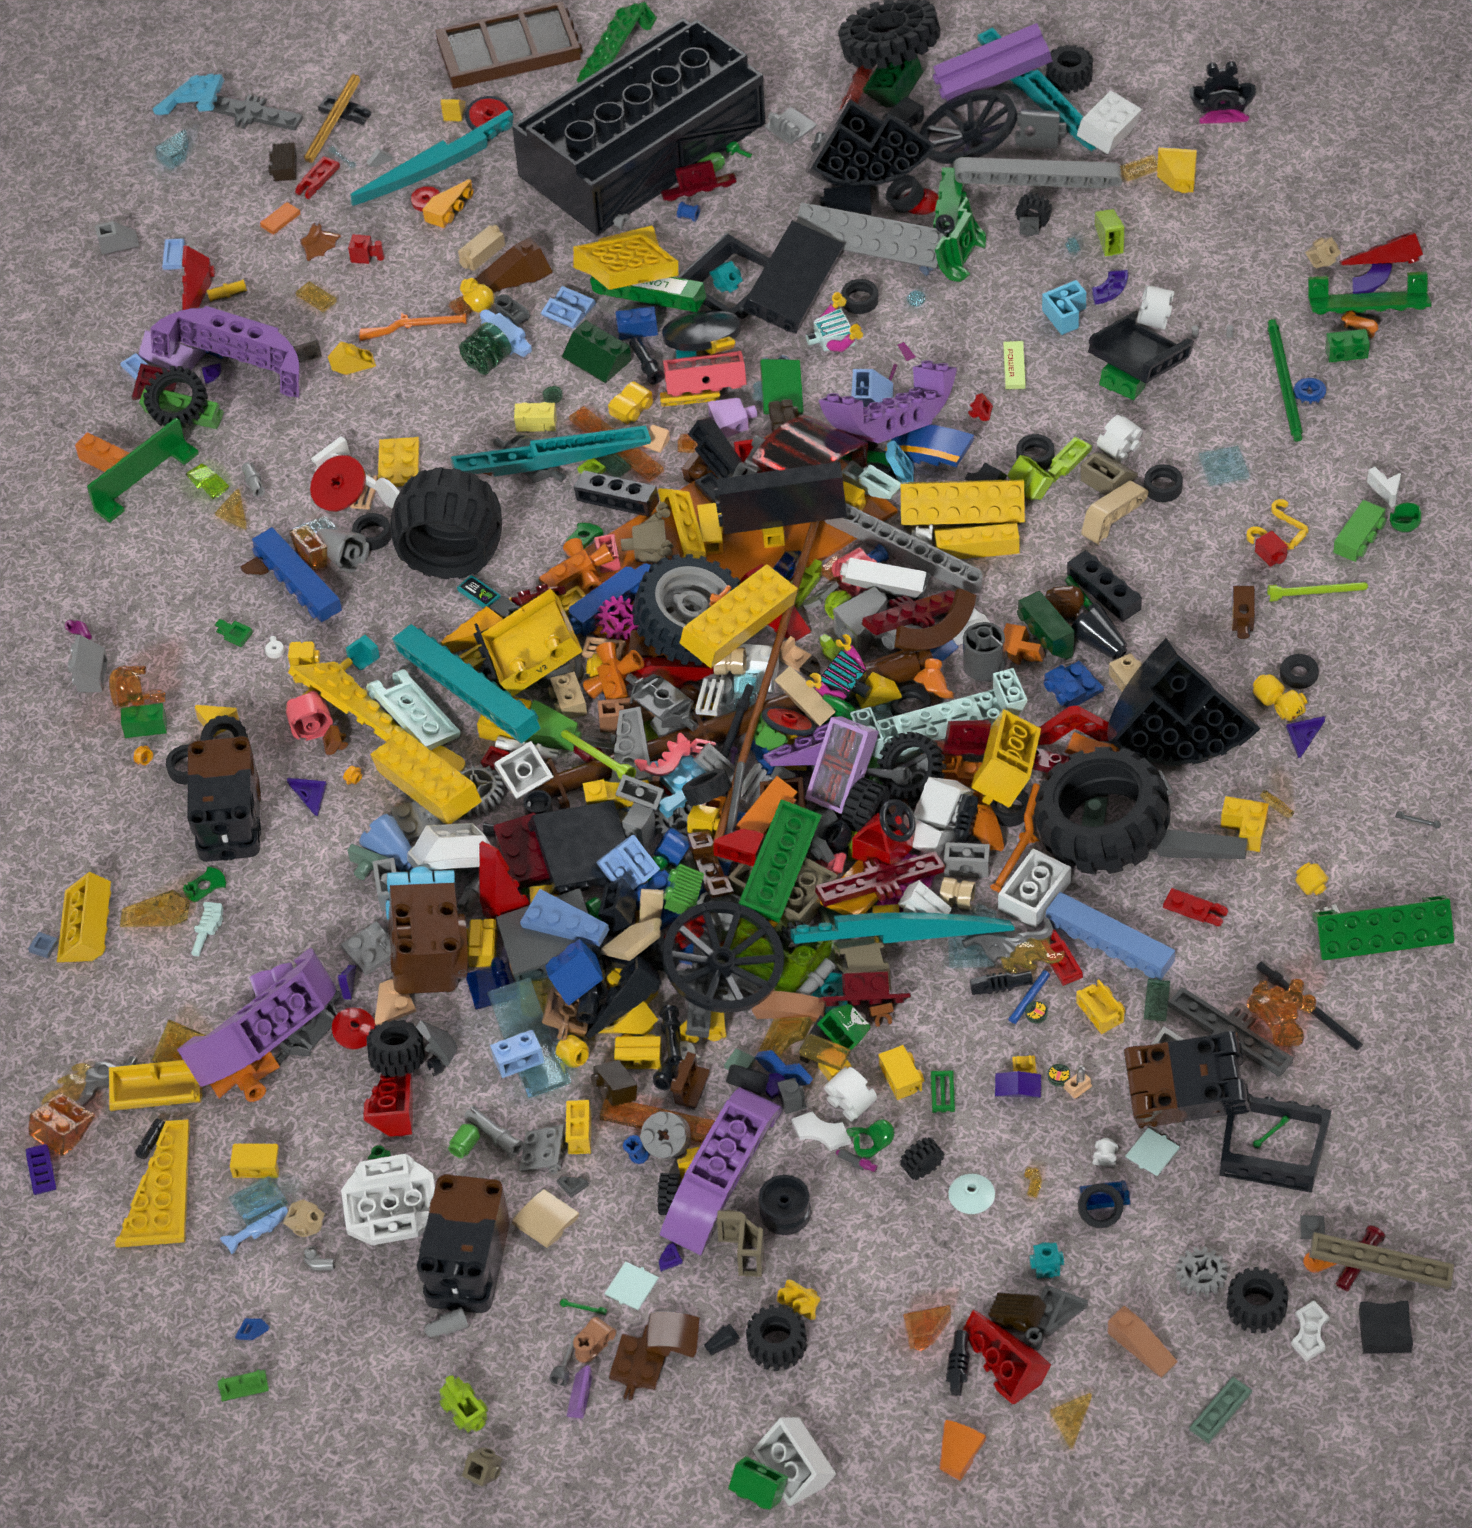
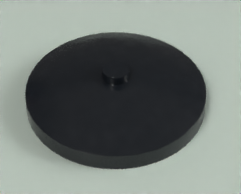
M706 310L688 313L671 320L662 329L663 341L668 347L680 351L712 349L711 341L726 337L735 339L740 334V320L736 315L726 311Z

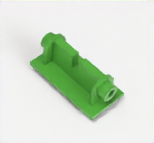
M257 1369L256 1372L229 1378L222 1377L221 1380L217 1381L222 1402L269 1391L266 1370Z

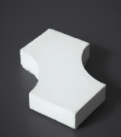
M813 1111L791 1119L799 1140L814 1139L820 1141L827 1146L829 1151L851 1144V1139L846 1133L843 1122H824L817 1118Z
M1315 1300L1295 1312V1316L1300 1323V1331L1292 1340L1291 1345L1306 1362L1325 1350V1344L1321 1339L1320 1332L1323 1325L1329 1320V1316Z

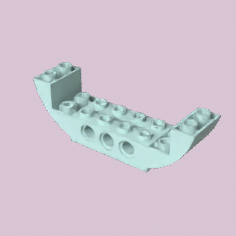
M1014 668L993 673V690L876 721L871 707L850 712V715L854 722L879 731L872 755L882 759L883 755L879 753L881 750L886 751L885 743L891 744V738L893 736L899 738L898 734L902 732L905 734L907 732H917L932 740H945L948 721L989 720L992 726L1003 709L1018 716L1024 709L1027 698ZM919 747L908 748L898 756L896 762L907 763L925 752Z

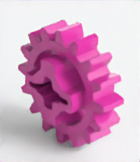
M612 596L610 602L605 600L603 606L598 607L597 610L601 613L595 616V618L600 619L596 626H602L601 634L608 633L607 639L614 636L615 640H619L621 637L625 641L627 640V635L630 637L632 630L638 629V626L633 624V605L629 604L630 598L623 601V596H619L617 600ZM615 606L613 612H607L610 607ZM630 625L628 630L622 631L624 626Z

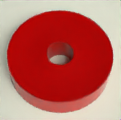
M420 187L412 193L411 204L416 210L423 212V208L431 198L440 194V192L434 187Z

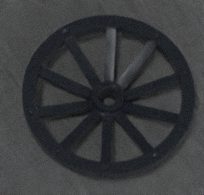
M997 90L972 91L947 101L926 119L919 134L928 140L931 132L954 136L932 141L936 144L935 147L954 144L942 152L933 149L928 158L938 163L954 164V161L961 157L979 158L998 147L1013 131L1017 122V109L1013 100L1007 94ZM989 100L978 120L975 121L973 102ZM995 102L1005 105L985 121ZM967 104L968 121L963 123L951 111ZM1008 112L1005 122L990 126ZM946 115L959 127V130L935 125ZM998 131L992 138L982 136ZM966 144L963 152L952 153Z
M712 901L693 906L675 919L664 940L662 960L670 983L687 1001L709 1011L734 1013L755 1007L770 996L776 988L783 971L784 952L775 929L759 913L738 903ZM724 913L733 915L723 947H720L710 914ZM703 916L713 950L688 930L685 925L693 919ZM740 917L759 929L732 951L730 950ZM680 932L706 956L672 951L673 942L677 934ZM763 936L767 938L773 955L735 958ZM673 959L705 964L707 966L681 978L676 970ZM718 960L724 961L725 964L719 963ZM774 963L773 972L768 981L737 967L741 965ZM709 973L713 974L707 996L699 994L687 985ZM731 973L762 988L751 996L743 998ZM720 977L725 978L735 1000L713 999Z

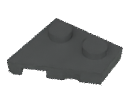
M1045 1284L1040 1298L1047 1307L1037 1328L1040 1330L1039 1332L1051 1336L1085 1310L1088 1306V1300Z

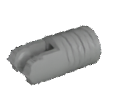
M462 1308L439 1315V1319L424 1326V1332L429 1337H435V1335L438 1336L444 1333L447 1336L468 1328Z

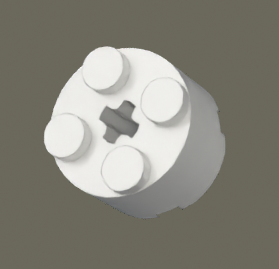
M1147 285L1141 299L1143 301L1139 308L1137 323L1165 330L1167 324L1166 317H1170L1172 306L1169 305V302L1173 300L1174 291Z
M1117 415L1105 426L1104 429L1107 431L1104 436L1100 434L1097 440L1098 448L1122 463L1127 459V453L1130 450L1135 452L1140 447L1141 442L1139 439L1143 430L1123 415Z
M847 1066L837 1073L824 1087L825 1091L829 1094L827 1097L828 1102L835 1108L840 1106L844 1109L843 1114L851 1122L877 1100V1095L873 1088L870 1091L866 1087L868 1082L859 1072L851 1067L847 1069Z

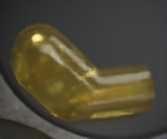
M1027 1167L1024 1177L1031 1180L1026 1195L1038 1198L1042 1184L1040 1170L1036 1167Z

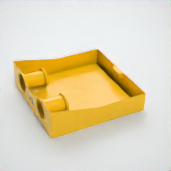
M643 233L573 246V268L592 275L609 290L678 276L679 261Z
M551 588L481 633L493 661L499 683L512 697L583 652L560 599Z

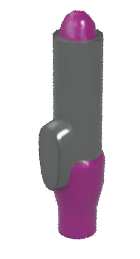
M843 1149L836 1151V1155L839 1158L852 1163L853 1167L862 1171L865 1169L876 1172L878 1165L873 1164L871 1161Z

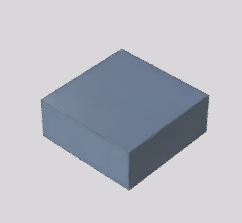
M38 932L28 950L30 953L48 959L59 943L58 938Z

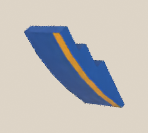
M927 425L894 437L891 441H895L914 463L921 464L923 461L937 467L944 463L957 468L973 443L974 435L952 428Z

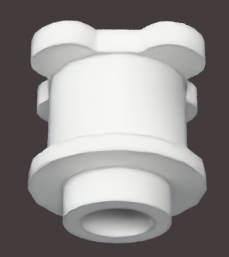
M930 524V528H919V526H916V530H912V536L932 545L933 525Z
M1109 1138L1097 1141L1095 1143L1097 1151L1093 1154V1158H1095L1093 1159V1165L1115 1167V1152L1118 1150V1145Z

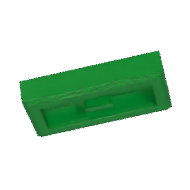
M953 1070L931 1071L932 1113L940 1111L941 1113L946 1111L955 1112ZM944 1076H949L950 1105H946ZM935 1077H940L941 1105L936 1104Z

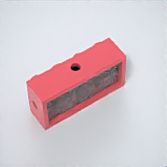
M741 351L663 360L667 394L673 396L682 395L683 392L696 394L708 389L720 391L724 387L738 389L742 385H747L744 359Z

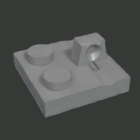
M416 801L391 808L392 816L397 821L409 843L417 841L427 825H442L441 820Z
M377 921L340 944L344 952L366 976L390 961L389 934Z

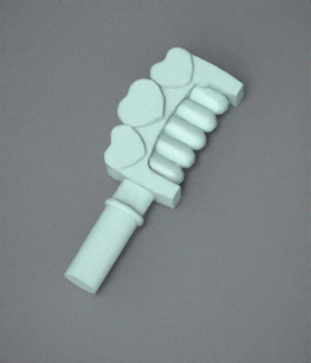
M203 903L205 908L202 913L203 916L199 922L200 924L194 928L198 935L191 952L193 956H200L207 934L214 935L218 927L221 926L223 921V906L221 903Z

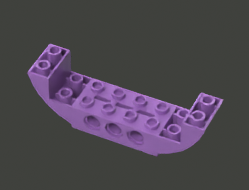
M208 306L181 310L169 314L150 328L152 353L157 356L170 359L178 343L182 342L186 345L239 360L240 362L256 365L259 368L275 371L280 374V393L288 397L299 398L298 357L291 343L279 333V328Z
M925 360L913 367L914 388L909 389L907 393H897L893 398H883L881 402L870 403L867 407H863L862 400H856L853 396L841 397L838 393L827 394V397L819 399V403L826 419L836 429L848 433L851 438L881 443L932 424L933 418L940 412L950 395L957 369L956 367L948 366L947 363L934 364L931 360Z
M312 948L307 949L294 959L297 966L208 1035L194 1036L177 1049L200 1087L219 1081L259 1060L325 1009V1006L336 992V986Z
M741 1087L735 1090L724 1104L688 1167L668 1210L659 1234L660 1236L700 1256L702 1255L712 1237L714 1224L717 1221V1212L723 1210L769 1126L774 1127L783 1111L781 1106Z

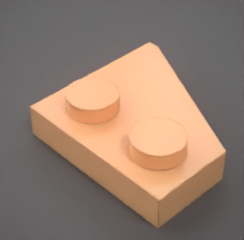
M393 978L379 984L375 1025H381L382 1022H390L391 1020H396L416 1012L410 995L399 994L395 991Z

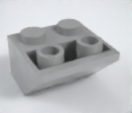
M76 635L75 643L71 645L72 660L68 661V670L72 672V683L76 685L78 692H103L108 663L105 648L81 635Z

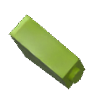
M1115 210L1095 212L1094 225L1104 256L1124 254V224Z

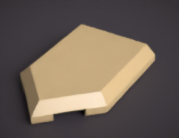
M654 918L631 925L601 948V955L628 961L632 960L660 938L661 919Z

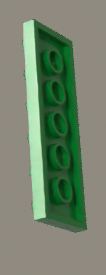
M780 800L738 904L756 911L764 918L777 923L780 922L819 824L821 814L785 800Z

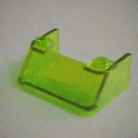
M740 917L730 950L732 951L756 933L758 928ZM760 938L735 958L773 955L769 942ZM832 940L823 941L817 950L808 946H800L792 954L783 950V971L774 991L797 993L796 991L809 978L808 974L814 972L824 959H828L831 955ZM774 963L741 965L737 967L768 981L772 975Z

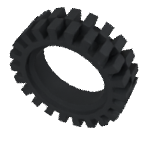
M170 366V371H167L166 368L161 369L163 374L160 375L156 372L154 374L156 379L150 378L149 382L151 385L145 386L147 392L143 394L145 398L143 401L146 410L160 426L163 424L165 427L166 424L177 418L180 420L181 428H186L185 423H188L189 426L192 425L193 422L191 420L195 418L198 421L200 419L198 413H204L203 406L207 407V401L205 400L208 399L207 390L197 374L189 368L184 370L182 366H178V370H176L174 366ZM180 382L192 388V400L182 411L169 413L160 408L159 396L168 385Z
M902 732L898 734L899 738L895 736L891 738V744L885 743L884 746L887 749L886 751H880L879 754L883 755L882 759H877V763L881 765L877 769L893 770L898 756L904 750L919 747L927 755V773L920 782L910 786L898 784L891 778H878L880 782L884 783V786L889 788L890 794L901 799H908V801H919L928 777L944 779L945 774L941 772L942 769L946 770V765L942 761L946 759L941 754L943 752L941 747L937 746L938 744L931 738L917 732H907V734Z

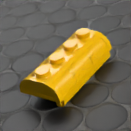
M184 1060L109 1067L110 1111L202 1102V1087H200Z

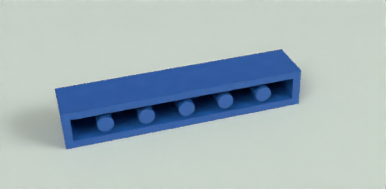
M273 527L252 538L254 546L252 551L254 555L263 559V563L267 566L268 570L272 569L277 580L280 583H285L288 592L291 595L295 594L297 596V600L302 607L306 605L313 619L318 618L322 623L342 611L340 599Z

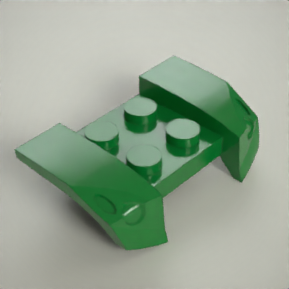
M968 198L963 200L957 210L959 219L955 229L950 233L949 237L942 236L935 248L940 270L949 280L961 282L970 275L963 268V265L974 246L986 247V233L975 221Z

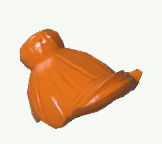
M934 658L927 659L925 661V668L913 680L924 685L925 689L928 692H933L935 696L943 699H954L955 693L947 689L945 677L940 671L942 662Z

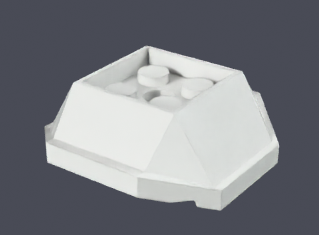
M473 823L427 825L415 846L407 852V861L413 868L426 867L432 872L441 869L479 867V843L484 841L489 845L491 844Z
M407 1154L360 1162L353 1175L341 1190L347 1234L370 1245L419 1237L425 1232L429 1206L434 1194L435 1183L433 1173L415 1162Z

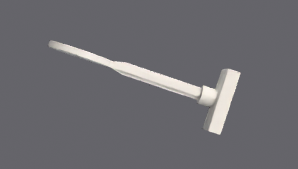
M340 436L311 458L312 462L317 466L315 472L326 460L350 453L346 439ZM366 474L365 485L375 489L382 501L393 509L394 502L400 493L399 490L385 478H379L375 481Z

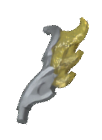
M1049 918L1044 919L1045 928L1043 930L1018 933L1015 938H1009L994 932L974 934L961 940L964 948L974 944L976 946L979 945L983 948L989 960L996 963L1000 959L1004 969L1017 973V968L1013 966L1015 964L1034 970L1037 968L1036 965L1032 964L1034 961L1053 964L1061 961L1065 955V951L1056 953L1050 947L1049 938L1052 935L1053 928Z
M130 1056L127 1062L121 1066L135 1065L138 1060L134 1056ZM95 1062L94 1068L86 1063L74 1065L71 1067L72 1070L79 1072L63 1076L57 1080L58 1084L64 1083V1086L44 1096L42 1100L43 1110H46L48 1105L56 1104L66 1112V1117L71 1123L80 1126L82 1122L81 1119L76 1117V1114L94 1098V1093L97 1090L109 1088V1067L118 1066L107 1062Z

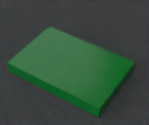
M761 359L760 373L763 414H769V402H781V400L786 399L792 400L793 407L797 406L798 415L803 414L800 360Z

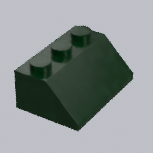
M917 54V58L909 62L905 58L901 59V65L893 67V63L889 62L887 68L878 69L877 66L862 89L863 93L884 107H895L905 96H909L924 72Z
M587 320L572 332L562 354V358L605 384L632 361L628 344Z
M1039 590L1018 600L1017 615L1019 619L1024 621L1029 627L1030 632L1038 637L1043 648L1048 649L1054 656L1067 660L1072 658L1074 630Z

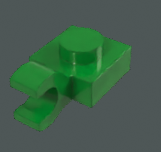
M219 619L215 623V626L218 627L216 632L222 634L224 640L241 648L253 634L252 628L237 621L229 624Z

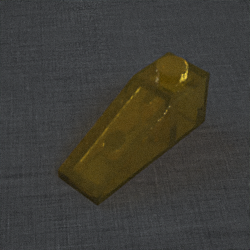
M174 889L123 908L120 927H159L179 924L188 920L190 902Z

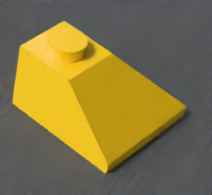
M1158 147L1157 177L1174 191L1181 193L1194 192L1197 150Z
M643 1001L598 1033L646 1035L653 1030V1025L658 1021V1018Z

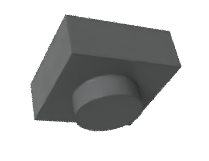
M1020 217V235H1039V217Z
M1300 1215L1301 1239H1312L1314 1232L1325 1234L1324 1216Z

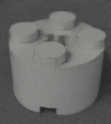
M657 1112L644 1122L640 1140L647 1152L655 1157L662 1159L677 1158L682 1156L690 1146V1127L687 1121L679 1115L670 1112ZM664 1131L668 1132L670 1137L668 1140L664 1139Z

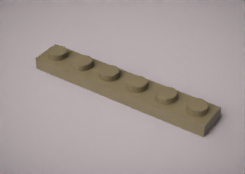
M1316 1232L1312 1235L1310 1258L1448 1290L1452 1286L1454 1264Z

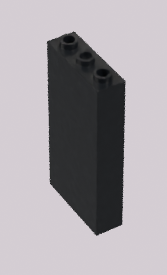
M792 220L749 293L743 311L778 326L787 332L797 334L840 258L844 243Z
M840 462L717 479L718 487L714 488L715 500H720L716 501L719 527L724 526L725 534L847 517Z

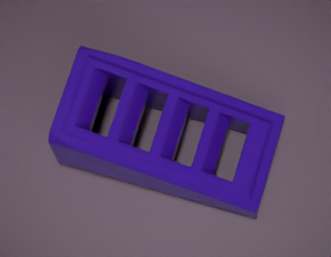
M43 1144L27 1148L25 1152L33 1194L37 1195L57 1190L51 1152L48 1145ZM46 1163L45 1165L34 1167L35 1165ZM48 1172L47 1174L36 1176V1174ZM50 1180L48 1183L37 1185L38 1182Z

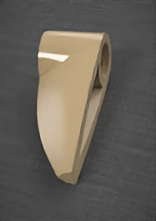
M641 889L639 923L654 918L660 919L663 908V890Z

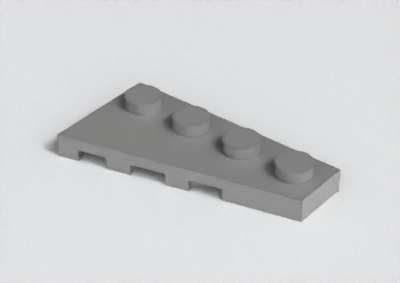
M635 707L620 710L616 732L617 739L614 747V760L620 764H629L636 769L635 779L651 782L653 781V776L645 771L640 772L634 763L636 759L646 760L650 766L641 708ZM612 769L610 782L620 783L621 779L618 778L616 771Z

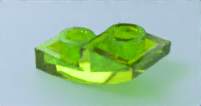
M202 463L186 472V476L198 489L202 487L212 499H215L229 488V485L217 473Z

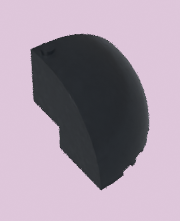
M850 99L833 118L812 154L805 172L819 180L837 186L850 188L875 187L897 180L914 170L930 155L936 144L888 113L881 120Z
M1165 638L1143 662L1124 688L1111 714L1107 735L1109 742L1119 750L1123 748L1135 752L1141 759L1145 758L1149 762L1179 766L1180 764L1187 763L1199 764L1209 761L1210 758L1218 755L1223 756L1232 748L1244 744L1261 728L1213 678L1170 640Z

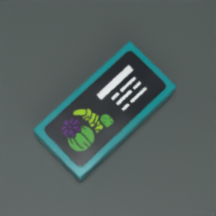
M472 575L457 587L458 592L482 608L490 607L501 597L499 593Z

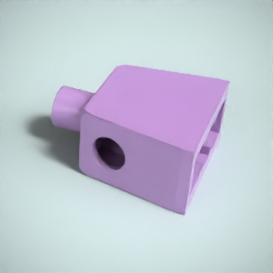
M739 398L708 402L709 416L714 419L726 438L748 430V419L757 417L755 406L744 408Z

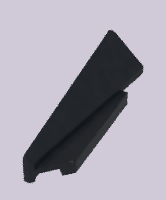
M713 418L697 420L688 433L689 437L698 444L694 450L719 479L733 477L736 467L742 460ZM746 469L742 475H746L748 470Z

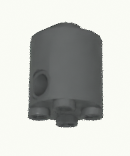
M1021 109V112L1017 111L1016 123L1017 126H1020V129L1016 130L1015 145L1027 148L1057 149L1058 138H1065L1066 123H1059V111ZM1028 126L1034 127L1032 131L1025 130Z
M978 622L969 626L964 632V672L975 680L991 682L993 681V673L1004 671L1005 635L1002 629L994 623Z

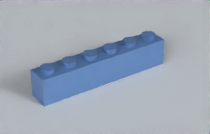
M1059 892L1046 909V918H1049L1052 928H1059L1067 932L1071 938H1079L1085 941L1093 949H1101L1110 958H1118L1124 961L1130 968L1136 967L1142 970L1149 978L1162 980L1175 962L1174 949L1062 892Z

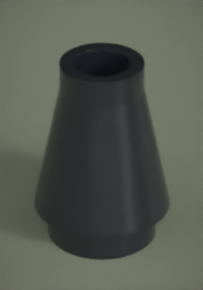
M940 215L936 219L935 227L938 232L947 234L954 229V220L950 215ZM949 222L950 225L946 228L945 224Z
M668 1057L653 1075L654 1086L664 1091L671 1088V1083L676 1076L678 1065L669 1064Z
M729 1323L726 1326L722 1325L703 1345L709 1354L713 1356L720 1351L737 1345L736 1342L740 1340V1337Z

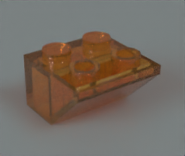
M60 1093L30 1113L28 1135L42 1144H47L50 1149L63 1156L79 1143L93 1121L95 1114L63 1093Z

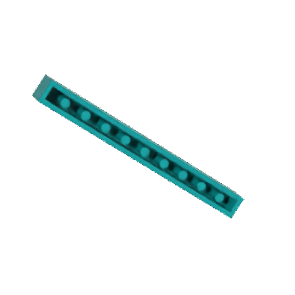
M410 624L392 638L397 651L403 657L521 744L541 729L538 723L539 717L533 709H527L522 701H516L508 691L501 690L496 682H490L482 672L478 673L471 664L464 663L457 654L453 655L445 645L441 646L434 637L427 636L423 629H418Z

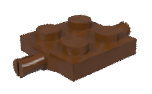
M645 1325L642 1337H634L622 1333L609 1374L610 1380L621 1382L626 1386L623 1398L626 1400L627 1398L628 1400H633L636 1388L656 1390L666 1356L645 1350L648 1325Z

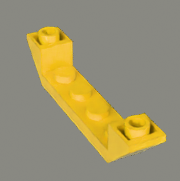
M659 488L660 502H665L668 507L672 508L684 553L683 558L686 557V554H693V558L700 559V556L705 557L706 551L690 492Z

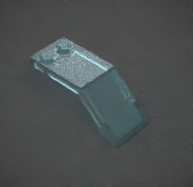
M529 977L487 992L503 1040L533 1030L541 1046L545 1063L517 1073L528 1099L571 1084L565 1063L556 1055V1046L551 1038L548 1027L542 1023L543 1013L531 978Z

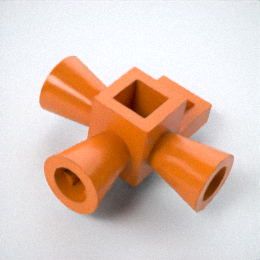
M573 538L563 545L564 552L570 558L549 569L557 586H564L577 578L583 586L585 595H587L602 584L598 579L601 576L596 567L615 561L606 543L589 556L586 550L583 549L581 539Z
M605 642L598 645L595 651L603 664L597 667L598 676L583 682L585 692L593 699L597 698L602 692H604L606 700L627 697L626 686L630 683L626 681V677L628 674L630 675V672L644 667L641 655L637 651L631 650L619 661L616 657L615 643Z
M269 1051L259 1060L210 1085L220 1099L237 1084L240 1090L244 1092L247 1101L256 1102L266 1093L265 1086L259 1080L280 1068L271 1051Z

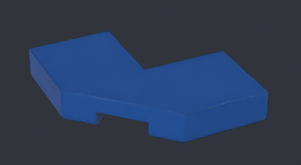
M772 1050L758 1052L754 1057L766 1071L781 1074L786 1080L795 1078L798 1086L809 1085L813 1080L812 1076L799 1063L786 1065Z

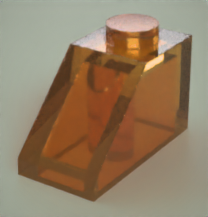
M308 525L290 530V536L296 553L313 571L326 567L327 546Z
M950 1305L903 1314V1324L909 1349L924 1350L929 1345L935 1343L951 1320Z

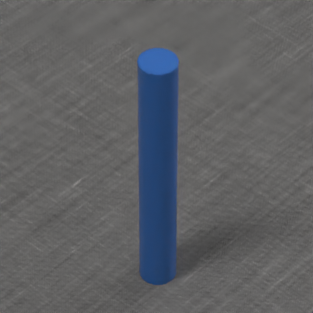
M1043 970L1009 1017L1008 1020L1016 1024L1050 977L1048 971Z

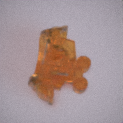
M119 666L109 676L110 695L116 709L127 707L129 703H132L133 706L144 705L146 699H150L153 703L166 702V692H162V689L142 692L139 675L147 673L146 666Z
M1301 979L1291 980L1289 990L1285 992L1281 987H1273L1268 990L1267 981L1261 980L1252 989V994L1247 999V1008L1252 1013H1256L1260 1019H1263L1272 1032L1273 1043L1276 1046L1292 1047L1303 1044V1030L1295 1021L1298 1019L1297 1011L1301 1009L1305 1012L1314 1011L1316 1008V998L1313 995L1303 996L1304 982Z

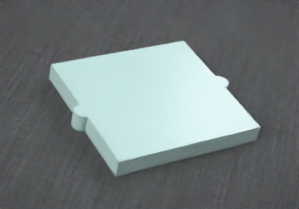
M1147 1128L1125 1157L1138 1164L1139 1168H1144L1158 1176L1179 1150L1180 1146L1166 1139L1165 1135L1161 1136Z
M625 1261L606 1290L605 1295L618 1300L619 1304L624 1303L639 1310L659 1277L645 1271L644 1267L639 1268Z

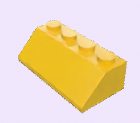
M992 523L933 529L935 547L958 559L1020 554L1017 523Z
M89 871L65 890L57 963L93 961L104 953L106 947L104 944L105 935L107 933L106 924L109 915L108 906L111 897V881Z

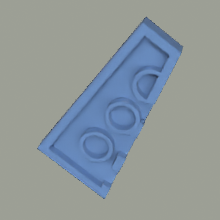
M541 889L538 890L520 921L522 928L575 941L580 939L584 943L596 946L601 945L609 931L606 923Z

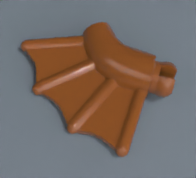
M313 223L308 235L300 239L301 246L305 249L307 261L314 257L325 256L326 251L335 248V242L341 235L322 231L320 223H318V226H316V223Z

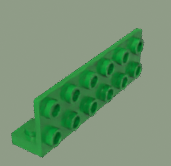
M646 2L634 3L629 7H621L616 10L612 21L608 23V28L601 35L599 43L594 47L593 53L586 60L587 63L584 68L580 70L579 76L576 79L578 83L614 61L636 22L640 24L643 30L648 31L651 29L657 17Z
M1407 272L1406 291L1328 295V276L1308 277V302L1311 311L1320 315L1334 311L1335 313L1343 314L1347 311L1363 313L1367 310L1384 312L1387 309L1404 311L1406 308L1424 310L1426 307H1432V302L1427 293V272Z
M175 418L166 424L165 427L153 434L148 440L136 447L135 450L123 457L118 463L107 469L106 472L87 486L93 509L97 514L109 523L125 512L124 507L114 501V499L170 456L185 465L199 454L196 448L185 441L179 419Z
M1445 895L1422 898V902L1343 913H1338L1335 910L1312 912L1313 922L1317 924L1322 960L1455 942L1450 899Z

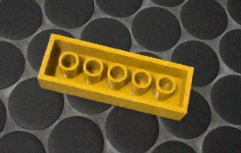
M1024 480L900 483L901 525L1025 522Z
M766 564L684 626L680 644L708 667L712 668L794 605L798 588Z
M404 730L370 754L377 771L444 824L454 823L482 802L476 786L471 780Z

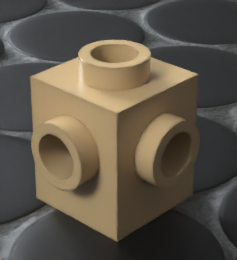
M1320 237L1313 242V246L1305 254L1313 267L1320 268L1335 263V258L1341 252L1332 237L1326 239Z
M302 1199L290 1205L283 1224L291 1228L296 1235L307 1237L320 1231L325 1213L319 1210L314 1203Z

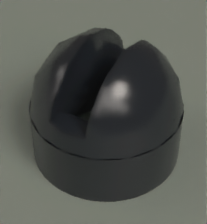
M438 1057L427 1060L428 1069L431 1070L433 1068L434 1070L433 1076L439 1075L445 1070L446 1066L441 1065V1060Z

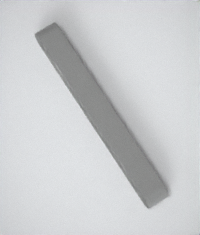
M961 157L954 161L955 179L959 183L1110 188V186L1120 187L1122 185L1121 169L1117 163Z
M845 503L847 517L824 520L827 524L873 547L877 544L882 545L889 555L921 571H925L950 585L970 593H977L982 588V572L978 568Z

